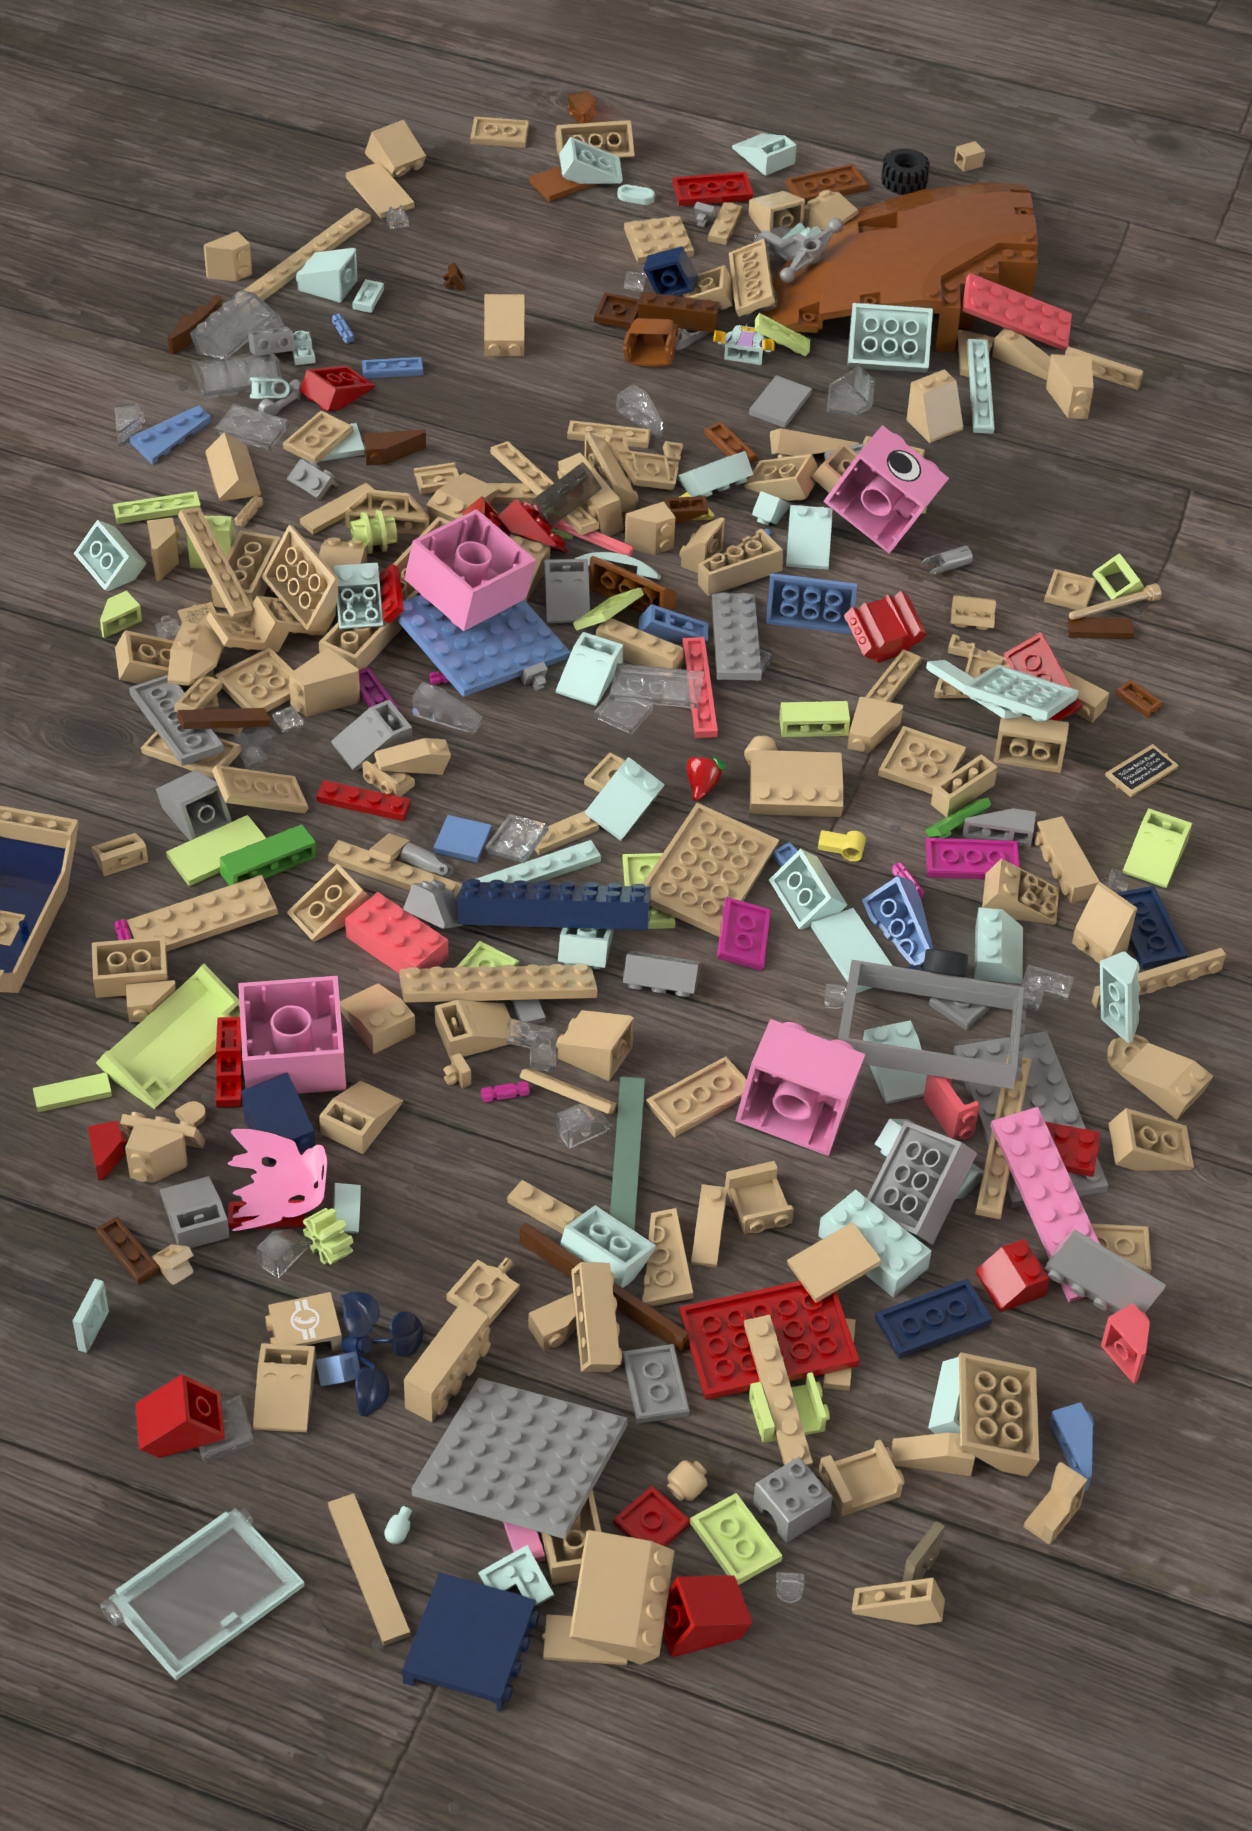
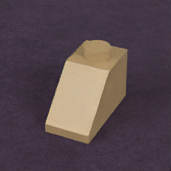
M175 980L126 985L129 1022H142L176 991Z

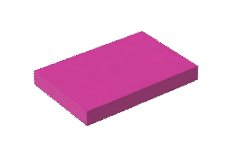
M726 897L723 905L717 959L762 971L765 964L771 909Z

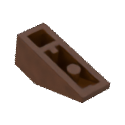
M425 429L364 433L366 466L389 464L426 448Z

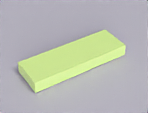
M107 1072L33 1088L38 1112L112 1097Z

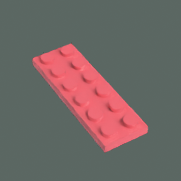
M970 273L966 277L962 311L1063 351L1068 348L1072 313Z

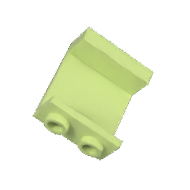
M813 1372L807 1373L806 1385L791 1387L805 1435L824 1432L826 1421L830 1419L827 1404H822L820 1382H815ZM761 1382L752 1383L750 1385L749 1400L762 1443L777 1441L774 1432L775 1426Z

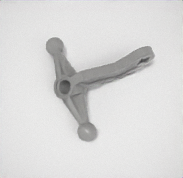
M833 218L829 221L828 228L815 236L805 237L797 233L785 240L769 231L763 230L757 236V240L765 239L768 251L785 261L793 260L790 268L786 267L780 272L781 280L785 283H790L794 280L796 272L809 264H816L821 260L822 253L825 251L833 233H839L843 228V223L839 218Z

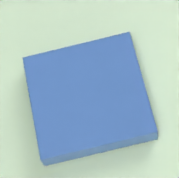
M447 815L433 851L436 854L478 863L492 831V825Z

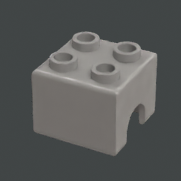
M797 1457L755 1483L753 1504L762 1515L765 1514L766 1510L772 1515L777 1525L778 1535L785 1543H788L830 1516L833 1496L804 1461Z

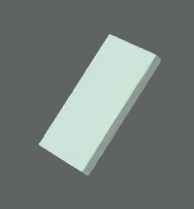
M854 908L811 922L812 930L847 983L852 960L892 966ZM857 985L856 994L873 987Z

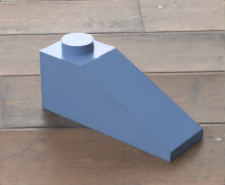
M652 604L639 617V630L665 641L683 642V638L704 637L705 643L708 642V623Z
M1080 1402L1052 1411L1049 1427L1071 1469L1087 1479L1085 1491H1087L1092 1478L1094 1422L1091 1413L1086 1411Z

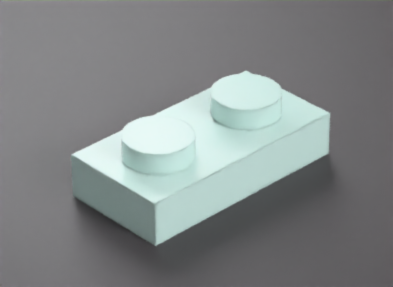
M365 279L353 301V309L372 313L384 290V283Z

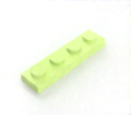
M197 491L113 504L117 524L179 515L181 510L200 507Z

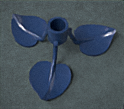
M348 1292L340 1295L343 1305L344 1322L349 1332L343 1337L341 1346L344 1353L356 1351L358 1360L368 1366L360 1369L355 1383L360 1416H367L386 1402L390 1386L387 1375L384 1372L377 1371L376 1365L364 1358L363 1355H367L372 1350L373 1344L393 1342V1351L396 1355L410 1356L421 1345L423 1326L416 1315L403 1311L397 1313L391 1320L390 1333L392 1337L371 1339L367 1334L373 1331L372 1324L376 1323L380 1317L378 1302L367 1293Z

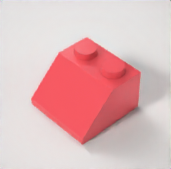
M1134 1303L1108 1317L1101 1347L1133 1384L1138 1382L1146 1355L1150 1325L1147 1315L1142 1310H1139Z

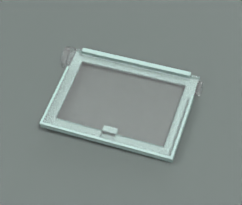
M234 1508L229 1513L224 1512L117 1588L115 1594L100 1603L101 1610L107 1620L114 1627L124 1622L175 1680H178L304 1587V1581L252 1527L253 1518L246 1509L238 1512Z

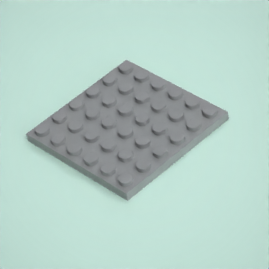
M478 1378L413 1484L412 1496L566 1539L625 1431L627 1418Z

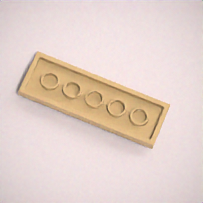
M765 239L730 252L732 285L738 317L749 315L759 308H766L774 303L775 297L768 247Z
M260 875L129 919L127 923L133 939L165 936L166 951H170L278 914V911L263 876Z

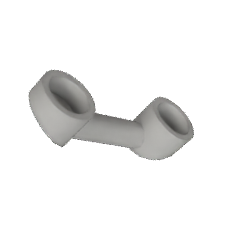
M297 379L291 381L289 384V394L276 403L267 398L262 400L258 407L259 413L266 417H272L295 399L299 400L302 396V392H300L302 382Z

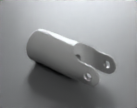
M965 545L930 556L923 560V564L937 563L940 565V567L930 571L929 574L932 576L971 564L973 557L971 550Z
M408 842L401 852L400 860L413 867L445 876H451L454 873L453 866L445 863L438 855L411 842Z

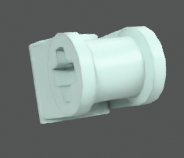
M250 377V381H252V394H250V398H283L289 393L288 383L281 378ZM280 382L283 383L284 391L276 393L274 390L275 385Z

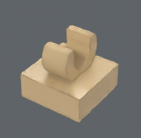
M460 1053L451 1056V1065L443 1069L446 1074L444 1080L448 1085H453L458 1081L462 1089L471 1086V1069Z

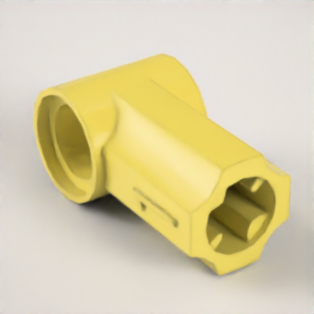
M821 830L818 850L839 853L846 860L856 862L862 858L866 837L858 831H850L845 835Z

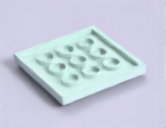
M997 664L964 686L963 694L969 695L971 699L976 701L984 700L991 702L990 704L994 707L1009 708L1015 714L1030 715L1036 721H1046L1078 698L1079 691Z

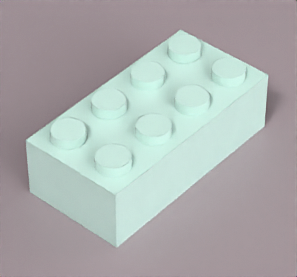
M856 1189L820 1219L818 1236L821 1239L826 1238L851 1222L856 1225L882 1262L881 1265L865 1275L893 1298L929 1268L931 1250Z

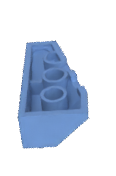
M897 876L862 899V902L870 920L884 932L887 939L895 944L906 960L914 966L917 964L922 966L924 965L926 950L933 949L922 901L913 881Z

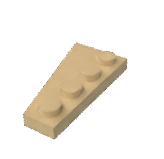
M673 1208L651 1213L648 1240L655 1244L656 1247L646 1262L647 1268L642 1301L650 1307L693 1299L694 1294L677 1209Z

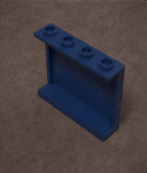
M440 1572L402 1669L403 1684L414 1687L416 1679L496 1702L497 1711L501 1712L504 1702L509 1703L513 1686L510 1684L512 1679L519 1676L522 1661L519 1660L522 1652L527 1653L531 1641V1636H528L530 1628H536L540 1612L536 1611V1599Z

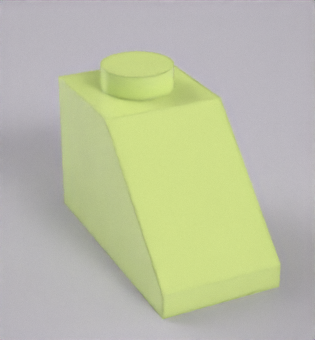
M127 590L109 598L106 602L100 619L104 639L142 621L140 605Z

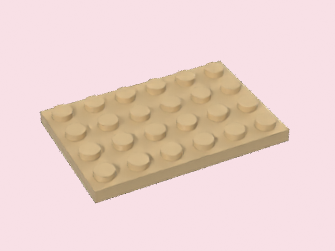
M696 803L643 883L646 887H651V906L719 937L724 900L726 897L740 901L745 899L771 858L773 851L778 847L779 839Z

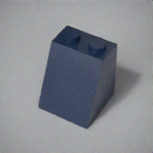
M288 1073L241 1091L244 1121L249 1129L273 1133L290 1139L296 1143L299 1152L306 1151L310 1147L315 1146L314 1129ZM266 1157L269 1164L276 1162L275 1159Z

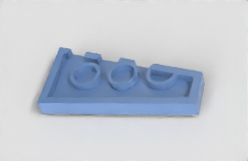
M198 405L131 436L130 443L154 465L158 462V458L161 455L166 456L176 444L181 445L185 442V438L188 435H194L211 422V418Z

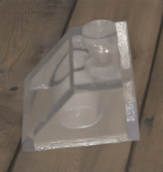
M860 365L829 384L826 411L833 414L855 416L868 411L873 406L875 380Z

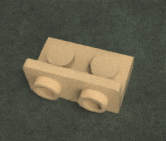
M368 761L363 763V778L385 794L401 797L415 786V779L405 772L380 771L377 761L374 764Z

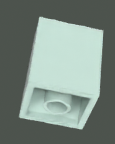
M348 248L314 253L296 275L298 291L341 303L358 281L356 249Z

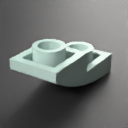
M294 332V351L292 353L295 365L316 363L309 332Z
M335 1183L333 1209L336 1211L337 1220L343 1219L347 1224V1227L343 1229L345 1233L358 1234L361 1185Z

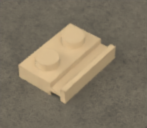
M455 462L414 468V476L416 477L420 494L436 492L439 488L459 476Z

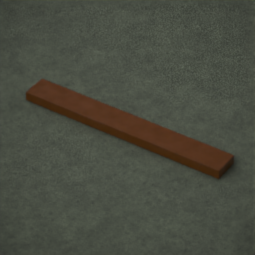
M524 1223L520 1227L519 1243L570 1278H572L571 1270L580 1262H584L528 1223ZM614 1282L613 1296L617 1300L618 1311L668 1345L674 1344L675 1349L681 1354L687 1349L688 1332Z

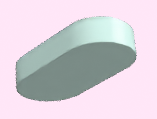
M622 185L618 188V198L625 202L649 205L655 201V192L649 188Z

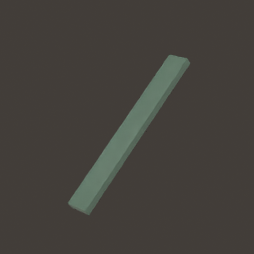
M620 1077L610 1215L635 1231L645 1078Z

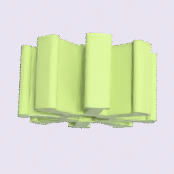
M325 1208L303 1221L307 1228L303 1229L304 1235L314 1243L310 1245V1249L313 1253L319 1251L320 1261L323 1264L329 1263L331 1265L353 1252V1249L349 1246L354 1243L353 1238L343 1231L347 1224L343 1219L337 1220L336 1211L333 1208L329 1210Z

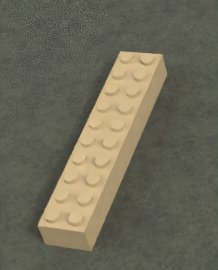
M438 516L419 537L451 521ZM412 545L394 562V565L399 567L403 600L421 595L405 580ZM396 619L390 624L383 620V626L339 629L338 622L319 641V652L329 648L353 666L362 670L375 659L403 627Z

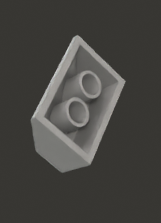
M630 951L626 956L623 983H628V988L642 989L643 986L652 987L653 992L666 993L667 989L676 991L675 995L690 997V993L694 994L696 992L702 961Z

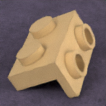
M954 595L951 624L962 628L967 627V625L976 626L980 630L994 628L996 600Z

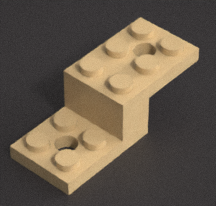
M256 596L251 605L254 610L251 616L231 618L230 614L209 612L206 618L213 631L220 638L221 643L229 648L239 647L247 650L256 649L263 651L270 647L274 652H279L289 631L309 635L325 636L326 632L307 631L279 598Z

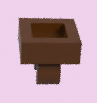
M455 263L448 265V273L443 276L446 288L451 289L456 286L459 291L466 288L465 275Z

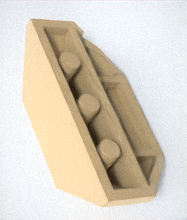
M367 489L345 510L346 528H351V521L361 519V512H366L368 519L375 518V511L380 509L383 516H394L397 533L421 535L430 526V517L409 493Z
M181 624L171 647L168 684L190 686L195 682V679L204 676L217 666L224 645L215 631L201 624Z

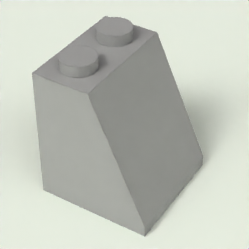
M197 770L156 789L162 809L190 841L232 822L227 804L217 782Z

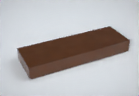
M1068 617L1067 619L1068 635L1071 638H1134L1132 618L1082 617L1071 620Z
M118 1216L96 1228L98 1237L138 1285L160 1272L158 1264Z

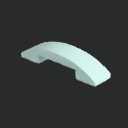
M596 552L575 558L588 559V566H590V557L595 556L607 561L637 566L636 574L658 580L661 578V575L646 563L618 553Z

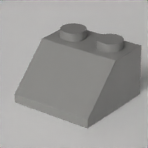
M437 880L412 884L403 908L404 911L443 929L463 926L458 924V905L453 891L445 888L446 884Z

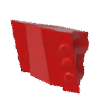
M900 591L894 598L887 595L885 598L874 602H864L859 609L852 606L844 615L863 656L876 660L877 663L897 657L903 649L911 652V646L919 643L927 635L908 594Z

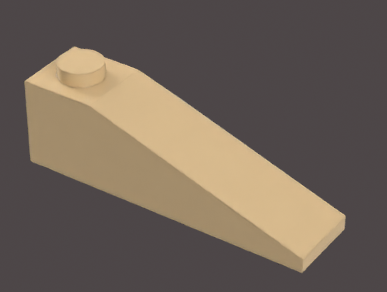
M1004 328L995 337L992 357L1047 380L1051 357L1024 336Z

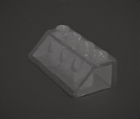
M241 290L229 301L225 302L216 312L210 314L209 318L203 323L197 325V328L190 334L198 354L227 359L249 341L248 332L263 329L277 315L256 293Z

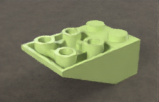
M1148 808L1122 873L1167 888L1188 843L1192 823Z

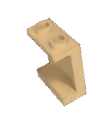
M775 1161L726 1172L725 1187H727L728 1196L744 1235L760 1233L766 1229L781 1228L792 1224L794 1209L792 1205L787 1204L777 1180L778 1168Z
M881 1439L875 1441L874 1448L835 1462L831 1455L820 1460L819 1474L827 1490L833 1496L832 1500L841 1517L901 1496L902 1485H904L903 1474L899 1469L896 1470L893 1464L892 1453L888 1447H884Z

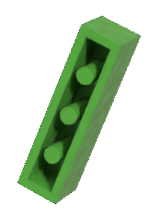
M301 824L221 856L220 874L229 886L260 875L265 879L316 858V842Z

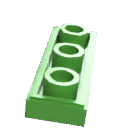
M989 798L976 799L925 831L928 837L938 836L939 838H945L952 834L951 830L955 827L956 829L964 827L965 818L985 814L984 810L992 804Z

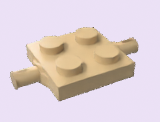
M505 1258L496 1268L488 1266L477 1259L446 1294L447 1301L457 1307L463 1302L489 1315L490 1325L520 1290V1284L511 1280L506 1275L514 1263L509 1258Z

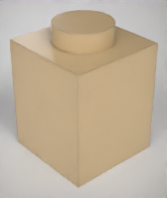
M976 141L956 146L954 162L963 172L983 167L985 151Z

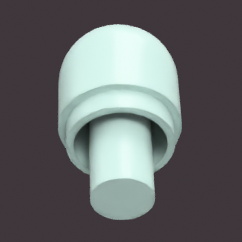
M402 1506L399 1514L393 1515L390 1518L385 1529V1538L389 1543L400 1544L405 1540L411 1524L408 1520L412 1512L410 1508Z

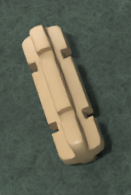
M257 495L252 497L236 516V526L242 528L250 521L263 505L262 497Z

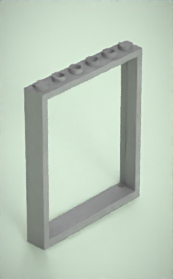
M852 960L838 1040L845 1041L854 1050L864 1053L865 1057L862 1064L1013 1089L1015 1079L1020 1080L1027 998L1023 997L1024 987ZM857 985L1013 1010L1008 1064L849 1038Z

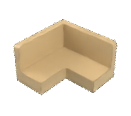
M1060 1462L1056 1466L1051 1490L1024 1522V1528L1050 1545L1080 1508L1087 1479Z

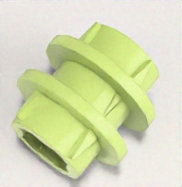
M381 509L375 511V518L368 519L367 513L361 512L360 520L350 522L352 540H360L362 543L368 544L367 554H372L373 546L379 545L381 551L386 552L387 544L397 543V529L394 516H383Z

